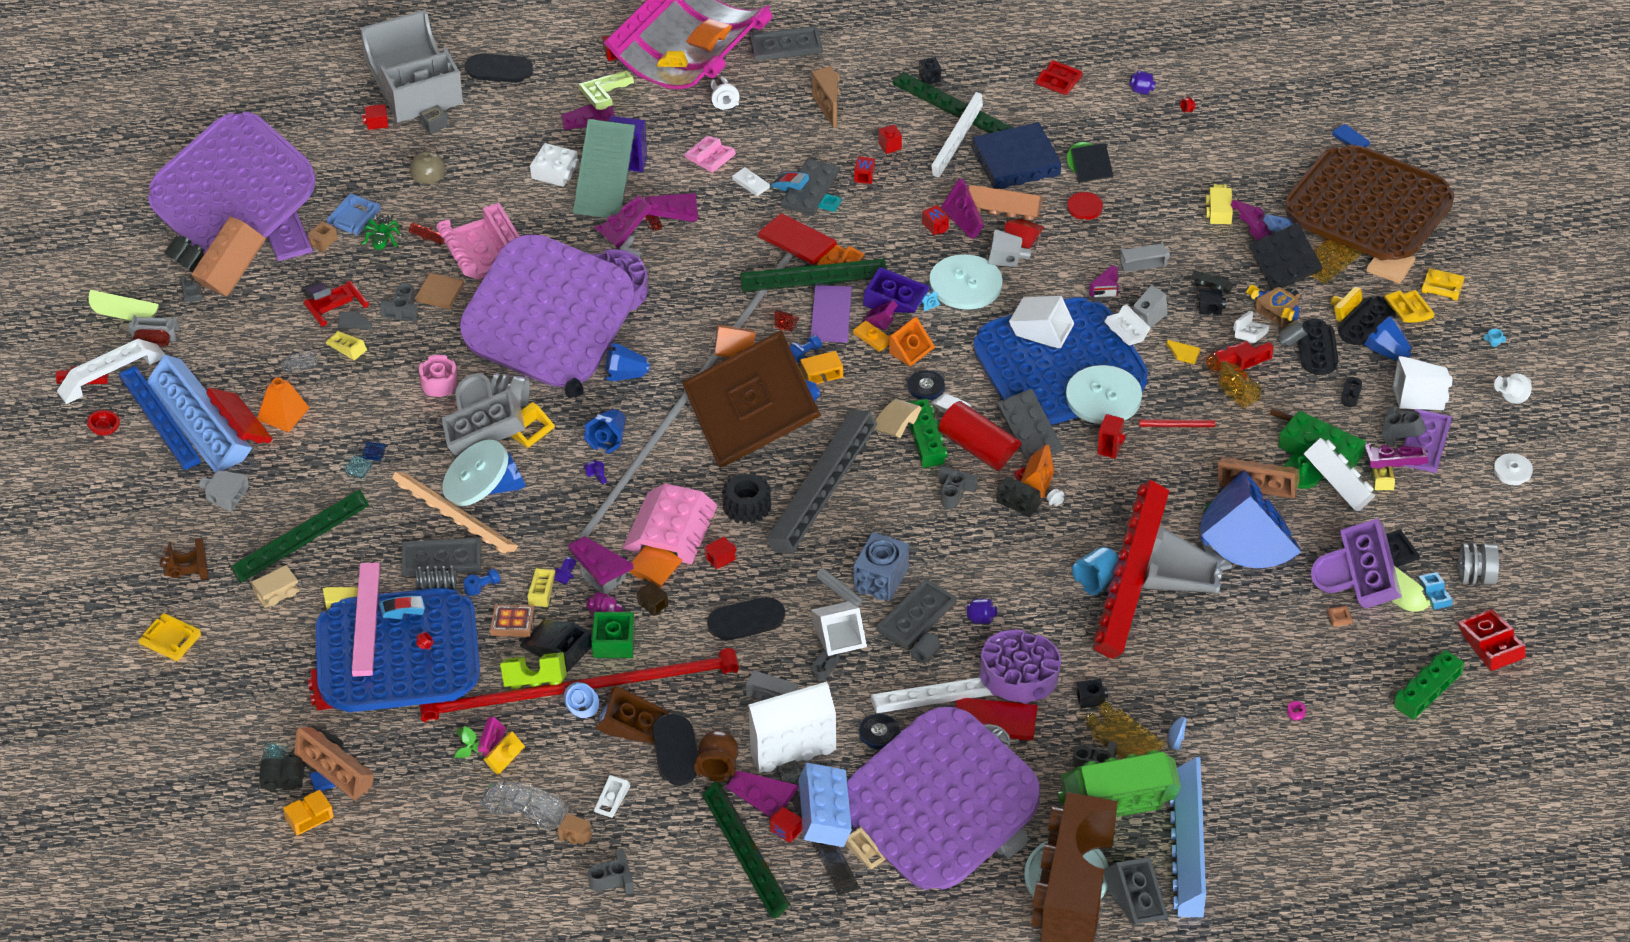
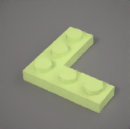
M626 70L580 83L579 88L596 110H603L613 105L611 97L606 92L617 87H626L634 83L633 76Z

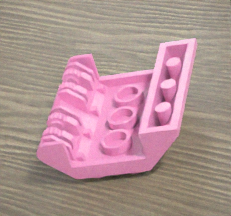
M500 203L484 207V219L453 229L449 219L436 225L439 234L444 239L454 259L458 261L457 264L462 273L477 280L484 278L501 249L513 239L520 237Z
M665 483L647 493L623 545V549L640 553L644 545L677 552L678 557L683 560V563L692 564L697 554L695 547H700L708 529L707 527L710 525L707 519L713 518L717 504L702 491Z

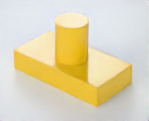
M1354 287L1344 298L1336 295L1333 296L1331 305L1334 306L1337 321L1341 322L1363 301L1361 288Z
M513 731L508 732L483 760L494 773L500 774L525 746Z

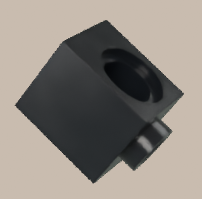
M936 57L919 60V76L927 84L941 82V66Z
M1200 290L1199 314L1211 315L1213 313V315H1221L1222 309L1226 308V298H1222V290Z
M1101 678L1077 682L1076 694L1081 709L1105 705V698H1108V690L1106 686H1103Z

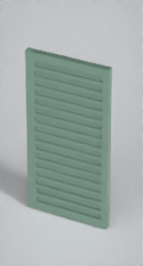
M588 119L573 208L574 214L608 218L621 211L635 132L634 124Z

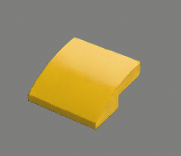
M1399 290L1384 295V299L1403 322L1415 323L1434 318L1435 313L1416 290L1405 294Z

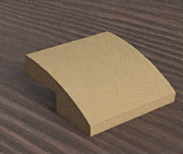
M894 399L877 417L875 430L901 438L907 424L914 425L922 407Z

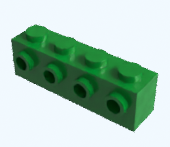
M928 399L909 401L908 403L922 407L914 425L908 423L922 468L944 465L948 453L946 446L942 445V433H938L939 424L938 420L934 419V407L930 406Z
M1446 650L1440 655H1435L1431 663L1427 667L1424 666L1415 678L1412 677L1404 689H1399L1396 692L1394 708L1414 720L1462 675L1465 662Z

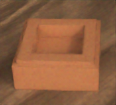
M1347 606L1329 608L1327 610L1333 627L1352 624L1353 620Z

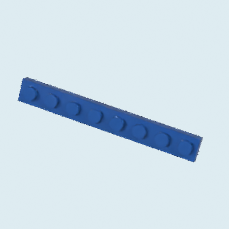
M134 366L120 372V379L182 469L186 470L200 464L201 459L138 368Z

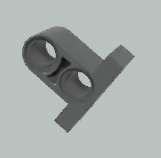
M403 283L399 285L392 302L382 300L380 304L381 317L417 322L419 318L418 307L414 305V288L411 284Z
M1396 406L1388 407L1382 429V436L1386 445L1395 446L1397 438L1416 437L1426 431V426L1418 411L1398 412Z
M941 466L939 470V483L944 484L941 490L942 506L946 509H953L959 504L965 490L975 493L978 476Z
M1109 741L1107 750L1086 745L1075 747L1073 750L1074 768L1084 766L1085 763L1096 761L1098 764L1104 763L1106 759L1115 758L1117 743Z
M623 849L615 850L616 860L596 864L589 868L588 880L592 890L602 891L623 886L626 895L634 893L633 880Z

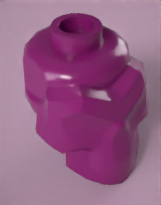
M596 592L592 597L588 598L586 608L589 609L591 617H594V612H624L622 605H618L615 598L609 594Z

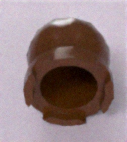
M715 730L707 733L698 745L699 754L695 760V772L699 777L703 775L710 778L709 781L727 782L729 777L735 775L738 743L726 731Z

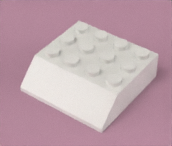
M827 682L749 704L750 751L759 773L764 771L771 772L781 766L788 767L793 765L794 762L808 761L814 756L828 755L836 750V712Z

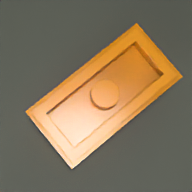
M864 321L853 330L854 335L879 352L889 345V336L867 321Z

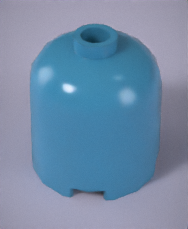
M1099 547L1077 560L1076 564L1072 566L1074 580L1076 582L1079 581L1084 586L1083 590L1088 594H1098L1112 582L1114 577L1113 570L1119 560L1118 554L1108 547Z

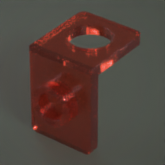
M776 310L775 328L792 332L799 321V317Z

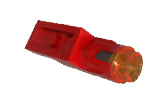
M1246 340L1237 344L1229 343L1212 352L1206 358V363L1211 371H1219L1235 365L1242 371L1272 359L1274 346L1268 342L1253 348Z

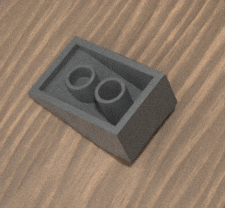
M1150 857L1117 862L1104 869L1108 890L1132 925L1168 919Z

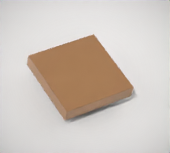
M429 273L416 296V302L451 309L464 286V280Z

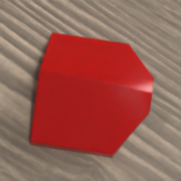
M1024 219L1009 220L1004 228L1005 233L1022 238V248L1030 249L1044 226Z

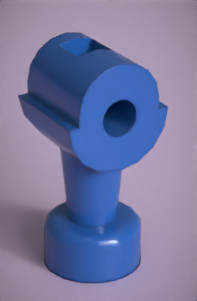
M813 335L808 338V343L803 345L797 342L793 343L790 349L796 362L800 363V360L804 359L805 354L811 349L815 351L820 349L822 342L818 336Z
M492 568L487 571L486 576L480 578L476 575H468L463 581L465 594L468 596L479 595L483 586L490 582L493 585L499 583L501 580L497 570Z

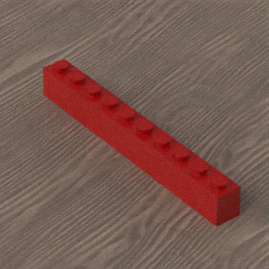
M1153 480L1141 484L1137 489L1136 493L1138 495L1132 506L1133 512L1127 522V533L1122 539L1124 543L1118 553V563L1113 570L1114 577L1108 587L1109 594L1103 604L1104 611L1098 621L1100 625L1093 638L1095 642L1092 649L1111 659L1123 654L1170 491Z

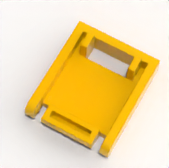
M162 613L160 615L161 620L156 619L138 642L178 662L201 636V631L196 627ZM187 637L188 639L179 648L178 645Z

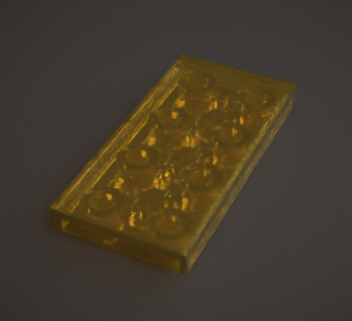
M1328 239L1314 250L1323 270L1311 275V277L1325 285L1364 253Z

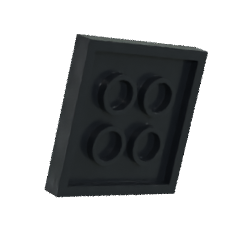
M1299 223L1249 244V249L1272 290L1277 287L1284 288L1323 270Z

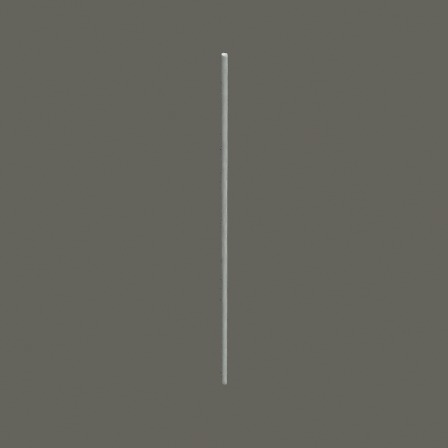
M787 252L775 269H784L794 255ZM768 290L757 292L733 327H742ZM715 351L699 373L712 367L720 356L714 355ZM686 391L577 540L584 536L588 538L689 398Z

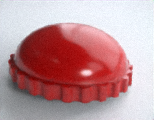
M109 410L93 412L87 419L88 428L100 436L114 433L120 425L119 416Z

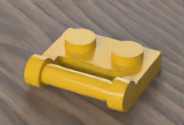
M1429 268L1421 293L1427 294L1428 292L1450 297L1452 300L1458 301L1465 276Z

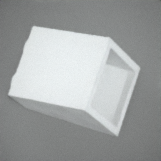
M1062 296L1023 297L1009 321L1016 336L1055 348L1062 347L1074 325Z
M1399 356L1392 386L1399 408L1444 410L1445 403H1448L1449 400L1448 388L1452 386V376L1449 375L1447 368Z
M848 601L811 610L814 628L828 656L867 647L859 607Z

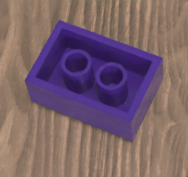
M610 116L609 122L635 125L628 171L643 172L648 158L645 120Z

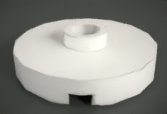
M1508 453L1497 458L1494 463V473L1500 481L1506 484L1520 485L1530 480L1533 466L1524 456Z

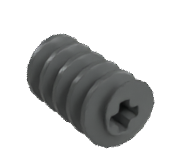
M434 565L432 571H430L429 566H426L424 571H422L421 566H418L416 571L417 590L419 585L422 589H426L427 585L432 589L435 585L437 588H442L443 584L448 589L452 584L454 590H456L457 576L456 570L453 569L452 565L449 566L448 571H446L444 565L441 566L440 571H438L436 565Z

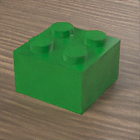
M594 612L592 634L593 658H633L635 640L634 612Z

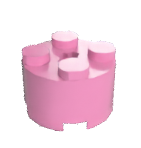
M445 355L429 356L428 360L423 364L422 362L420 363V383L426 395L442 397L454 393L458 385L457 369L454 361L447 359Z

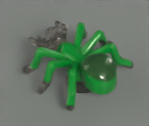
M376 214L375 220L380 225L378 226L372 219L365 224L364 231L360 232L361 236L365 235V240L360 246L363 247L368 242L369 236L372 235V246L375 249H384L389 243V237L392 244L398 249L399 245L395 242L393 234L389 232L395 231L399 237L404 238V234H401L397 229L403 228V226L398 225L396 220L392 221L393 214L390 218L389 215L386 218L380 215L378 218V214Z

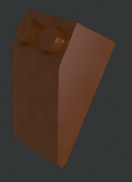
M615 686L605 699L595 729L610 736L654 744L653 726L660 717L668 715L669 711Z

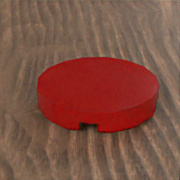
M1079 192L1069 198L1067 208L1070 215L1076 219L1091 220L1097 218L1102 213L1103 202L1094 193Z

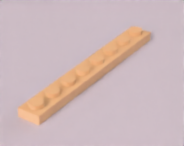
M401 472L394 473L392 479L398 482L397 485L406 490L409 489L412 491L411 494L419 499L423 498L426 500L425 503L433 508L437 507L442 515L451 516L454 518L453 522L468 527L467 531L480 535L482 537L481 540L488 544H494L498 551L506 553L514 552L517 549V544L452 504L410 475Z

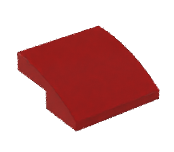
M1052 60L1047 69L1042 70L1035 84L1066 96L1081 79L1083 72Z

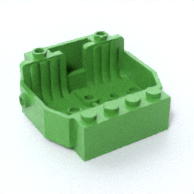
M1152 750L1147 752L1146 755H1127L1126 759L1117 760V758H1109L1104 763L1098 764L1096 761L1087 762L1084 766L1075 767L1073 771L1061 775L1062 785L1060 791L1057 792L1059 804H1063L1064 807L1066 794L1070 792L1118 801L1116 817L1160 810L1164 802L1176 799L1181 789L1175 759L1165 755V752Z

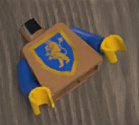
M1250 285L1246 291L1247 294L1251 295L1252 299L1257 300L1255 311L1283 328L1288 321L1294 322L1296 319L1298 320L1300 313L1298 298L1300 294L1297 290L1292 289L1290 292H1287L1283 288L1277 287L1274 290L1261 292L1258 287Z

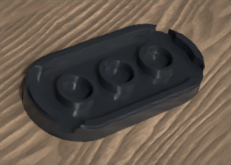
M481 53L471 56L466 61L465 71L471 78L477 80L518 83L532 76L533 64L529 59L521 56Z
M1368 297L1340 322L1338 334L1348 344L1365 345L1364 343L1371 333H1375L1376 328L1389 316L1395 318L1396 312L1384 297Z
M1310 319L1305 321L1302 326L1306 330L1307 335L1298 341L1301 365L1307 372L1314 375H1327L1338 366L1335 331L1330 324L1327 325L1323 320Z
M761 597L720 607L709 615L707 620L708 630L712 636L725 641L771 631L778 628L785 619V608L780 601L771 597Z
M664 715L655 722L652 733L659 773L664 780H668L673 785L682 786L689 784L697 776L694 765L698 751L693 726L688 719L681 715Z

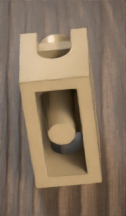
M287 565L251 582L253 593L264 608L275 606L279 601L287 597H293L299 592V588L296 586L298 580Z

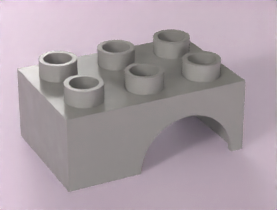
M426 10L360 28L364 60L397 123L412 120L420 116L421 112L436 105L442 110H446L463 104L460 72L446 47L443 48V53L439 52L431 32Z

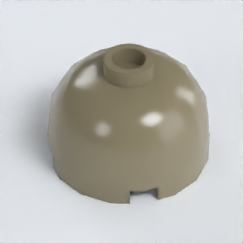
M431 151L421 152L413 158L410 165V174L413 180L418 183L433 184L444 177L445 164L437 153Z

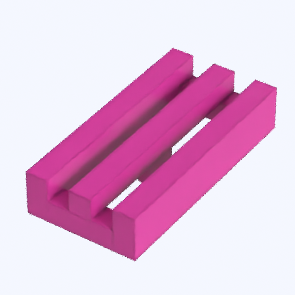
M494 716L487 718L477 751H483L482 755L484 757L503 739L506 727Z

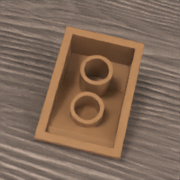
M831 66L812 71V97L832 127L835 128L837 127L838 95L840 94L838 82L840 78L839 74Z

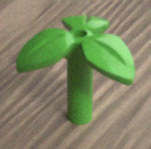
M467 726L458 728L456 733L465 746L459 748L455 752L454 757H469L472 749L479 753L477 748L480 740L475 742L476 734Z

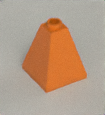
M275 377L267 387L257 419L289 433L308 411L309 406L288 381Z

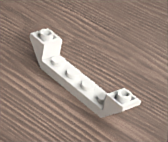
M136 339L71 369L58 388L57 393L68 404L83 397L82 385L141 357H144L148 364L151 365L160 361L165 353L155 343Z

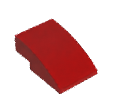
M1493 609L1458 622L1463 636L1490 671L1526 658L1525 644L1514 635V628Z

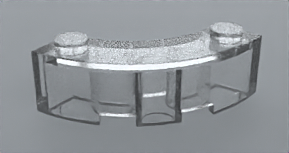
M499 781L489 784L479 802L495 815L514 814V812L526 814L527 819L549 831L561 825L570 809L560 797H555L537 787L513 781Z

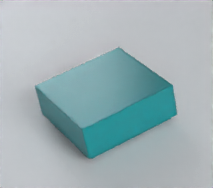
M825 193L819 203V208L836 212L842 198Z

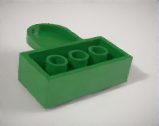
M1299 410L1280 432L1278 447L1293 454L1284 467L1299 469L1298 488L1308 489L1316 486L1324 477L1304 455L1320 438L1325 441L1329 439L1336 447L1334 451L1338 455L1341 453L1349 461L1347 465L1351 469L1364 456L1366 441Z

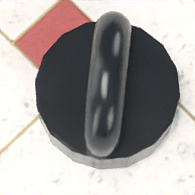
M572 378L567 381L565 394L568 398L578 397L583 394L584 388L580 380Z

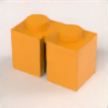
M836 351L800 360L801 373L805 380L816 384L823 383L821 374H824L827 381L843 378V364Z
M321 790L308 794L303 798V801L292 802L283 808L285 820L296 836L334 818L332 806Z

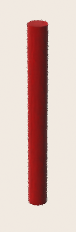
M1139 419V427H1215V420Z

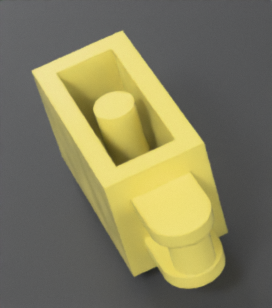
M1214 184L1213 187H1210L1209 195H1206V205H1209V207H1206V218H1210V224H1232L1233 209L1230 205L1232 203V188H1227L1226 184Z

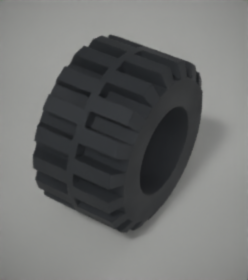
M747 473L734 475L735 478H729L722 489L725 515H728L730 520L735 518L736 523L743 521V524H747V521H751V524H753L756 519L758 521L763 520L762 516L766 517L771 510V490L766 479H762L759 475L755 476L753 473H750V475Z

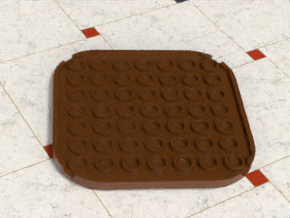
M1347 145V147L1341 148L1335 146L1326 150L1290 191L1286 199L1285 210L1287 216L1294 224L1299 223L1300 227L1307 231L1376 257L1379 260H1397L1411 257L1421 248L1452 208L1454 192L1449 188L1450 184L1440 176L1385 154L1358 145Z

